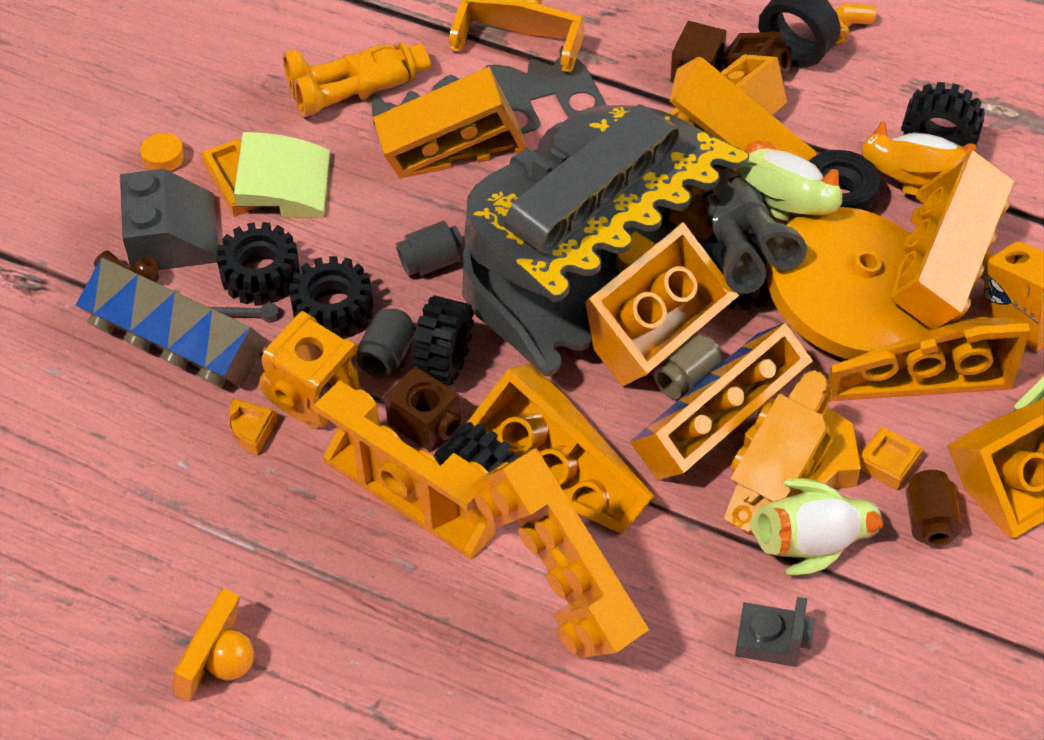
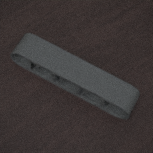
M642 104L635 106L520 195L508 210L504 220V227L542 254L552 252L660 164L675 147L680 135L679 127Z

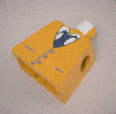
M1022 241L1012 243L996 255L987 251L982 261L984 271L980 277L984 280L983 307L993 318L1011 317L1028 323L1030 334L1026 345L1037 353L1044 348V251Z

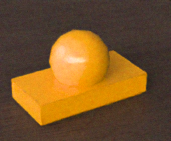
M225 588L219 591L174 670L173 695L190 702L207 670L217 679L232 681L243 677L252 667L255 654L250 639L241 631L231 630L237 618L240 595Z

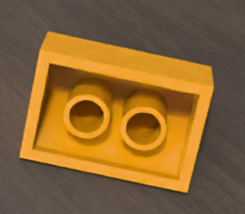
M684 222L679 224L585 301L594 351L622 387L647 375L739 296L737 292L728 286L722 272Z

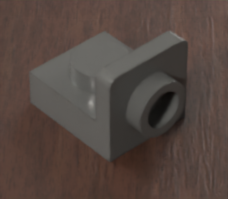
M797 597L795 611L743 602L735 656L797 667L800 648H811L815 618L805 617L807 598Z

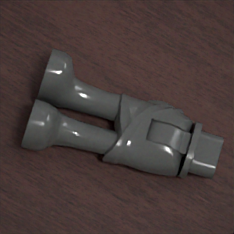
M725 168L719 171V183L715 188L703 189L702 200L704 201L706 216L717 240L724 243L726 247L722 268L725 281L733 291L739 294H749L763 285L766 279V268L756 249L748 241L743 231L753 230L757 243L767 261L777 270L788 271L799 266L806 256L807 246L802 235L793 227L772 220L767 207L762 202V192L743 179L741 174L734 173L732 169Z

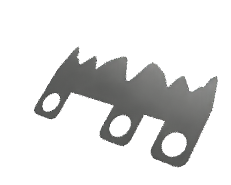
M561 46L559 49L560 57L557 58L554 65H548L532 59L528 64L527 73L510 66L493 64L486 65L485 67H490L512 110H521L528 114V124L520 128L522 133L536 130L540 126V120L529 100L556 94L568 117L579 111L573 109L569 104L570 97L576 93L584 92L592 95L595 98V105L593 107L606 106V102L586 66L578 58L572 72L562 71L561 56L564 46ZM450 74L435 84L431 91L455 82L459 78ZM409 91L400 105L420 97V95ZM373 95V117L400 105H394L389 102L385 103L379 96Z

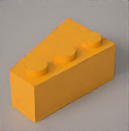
M490 67L469 74L462 79L373 117L383 154L399 179L451 168V161L475 157L477 163L489 161L491 153L514 149L517 155L527 148L516 115Z

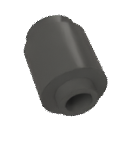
M444 220L406 234L403 241L396 243L397 253L407 276L418 273L420 277L459 262V252L464 251L465 248L457 227H449Z
M381 309L375 314L358 344L357 363L362 370L372 376L384 378L399 368L413 342L414 331L417 332L410 316L399 309Z

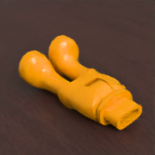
M404 42L397 43V47L394 44H377L363 51L346 54L335 61L319 65L308 64L303 54L296 49L282 53L288 87L292 98L296 99L298 111L303 118L316 115L324 108L356 94H359L360 99L364 101L371 94L378 91L391 89L414 80L416 73L431 70V61L422 43L408 47Z

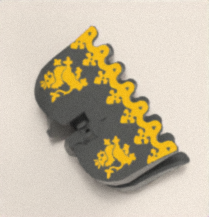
M596 106L574 113L564 122L557 123L549 128L540 139L537 149L531 151L526 148L510 159L509 165L485 177L475 185L468 195L464 231L465 248L463 252L462 296L464 300L472 305L471 309L474 310L476 317L512 345L545 377L552 376L561 367V356L555 350L556 347L565 346L572 350H584L591 345V332L585 326L589 324L585 301L620 273L615 265L616 253L622 254L629 251L632 246L631 234L636 231L654 243L660 241L677 227V225L668 221L670 210H683L688 208L691 203V193L684 186L693 185L701 189L715 188L719 183L720 176L719 172L712 166L721 165L730 169L742 168L748 164L749 153L709 135L674 115L647 107L679 127L680 135L671 153L552 252L542 254L504 227V220L508 210L520 195L635 106ZM714 232L709 236L708 239L713 240ZM694 235L703 249H705V245L700 241V238Z

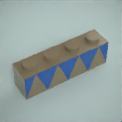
M102 257L76 303L77 307L90 315L87 320L88 324L112 335L116 328L126 333L123 338L124 341L145 352H148L152 345L163 351L160 356L161 359L182 370H185L189 363L200 369L197 374L198 377L219 388H222L225 382H229L242 389L267 342V339L252 327Z

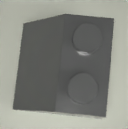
M165 169L120 174L122 238L130 266L135 265L138 259L143 261L144 257L154 259L159 265V270L217 263L216 256H218L217 248L219 242L213 192Z

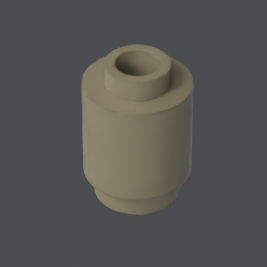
M697 333L693 334L654 370L653 375L657 386L668 397L675 400L681 398L723 363L721 349L712 338Z

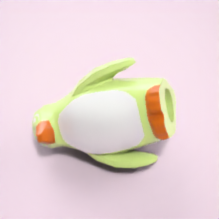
M756 140L748 144L745 152L749 153V161L747 165L738 169V174H741L743 179L762 192L763 201L767 204L770 216L781 220H790L792 213L827 215L839 209L842 204V191L839 186L838 170L831 169L823 177L813 163L789 152L776 150L775 146L769 141L764 140L762 142Z
M806 478L785 479L783 485L800 489L804 492L764 504L750 519V529L765 553L783 557H804L803 560L785 569L788 575H804L823 570L838 559L843 550L851 543L870 538L878 533L879 529L883 528L881 513L875 503L866 499L845 497L827 484L816 479Z

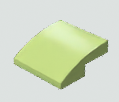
M243 132L234 190L236 206H279L281 218H324L331 157L330 150L320 145L289 136Z

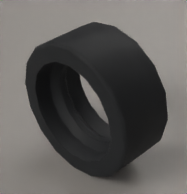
M771 0L759 15L758 23L759 32H781L785 45L791 53L792 66L810 67L818 64L839 39L841 29L838 15L828 0ZM783 12L793 14L808 24L814 33L816 41L802 38L791 30L785 21Z

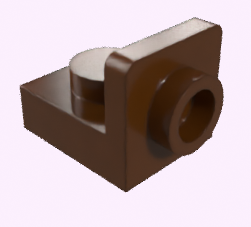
M781 32L739 33L721 57L725 69L744 54L778 57L782 80L793 65L791 53L785 45Z

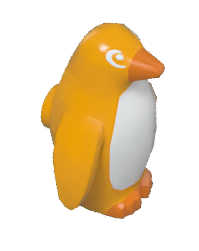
M882 121L874 133L867 137L862 144L861 154L865 159L872 162L877 170L903 183L902 193L917 196L919 188L970 151H975L976 145L966 144L965 146H960L942 137L915 132L898 138H890L887 135L886 122Z

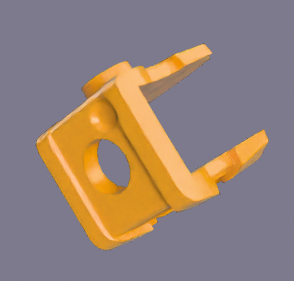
M301 311L263 352L262 365L265 372L260 377L258 387L264 393L266 399L289 416L313 429H317L319 426L323 428L328 424L327 419L315 412L313 405L319 400L321 388L326 383L334 386L340 380L355 390L359 389L358 370L352 366L351 359L358 351V345L348 338L344 340L317 323L314 317Z

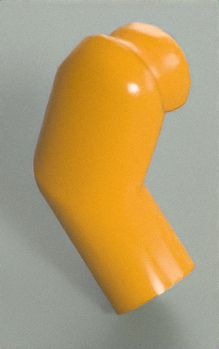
M853 3L840 4L835 9L841 26L839 39L835 44H842L846 41L844 36H849V27L852 24H873L877 14L875 6Z

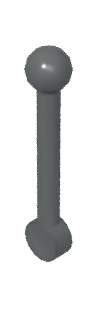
M267 303L262 308L209 307L227 316L262 317L265 322L269 323L279 319V308L273 303Z

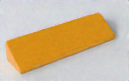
M696 57L677 68L669 102L711 136L743 151L753 141L759 140L763 142L765 140L771 142L776 150L789 152L807 161L816 156L817 153L814 149L702 57Z

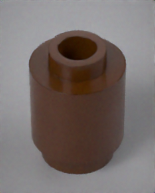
M924 470L914 474L910 478L909 486L906 489L912 535L916 540L928 546L939 547L947 545L962 531L955 485L948 479V475L940 470Z

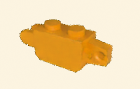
M809 370L808 373H804V376L800 377L801 381L797 382L789 398L779 393L773 405L768 403L763 407L755 424V429L758 430L749 447L746 445L742 446L732 462L731 471L734 473L730 479L736 484L724 519L735 528L749 535H753L750 529V519L762 505L804 492L800 489L783 485V481L793 478L809 479L816 471L833 441L830 428L823 417L829 407L828 403L832 402L831 398L834 396L832 393L833 389L825 374L822 375L821 371L816 372L814 370L811 372Z

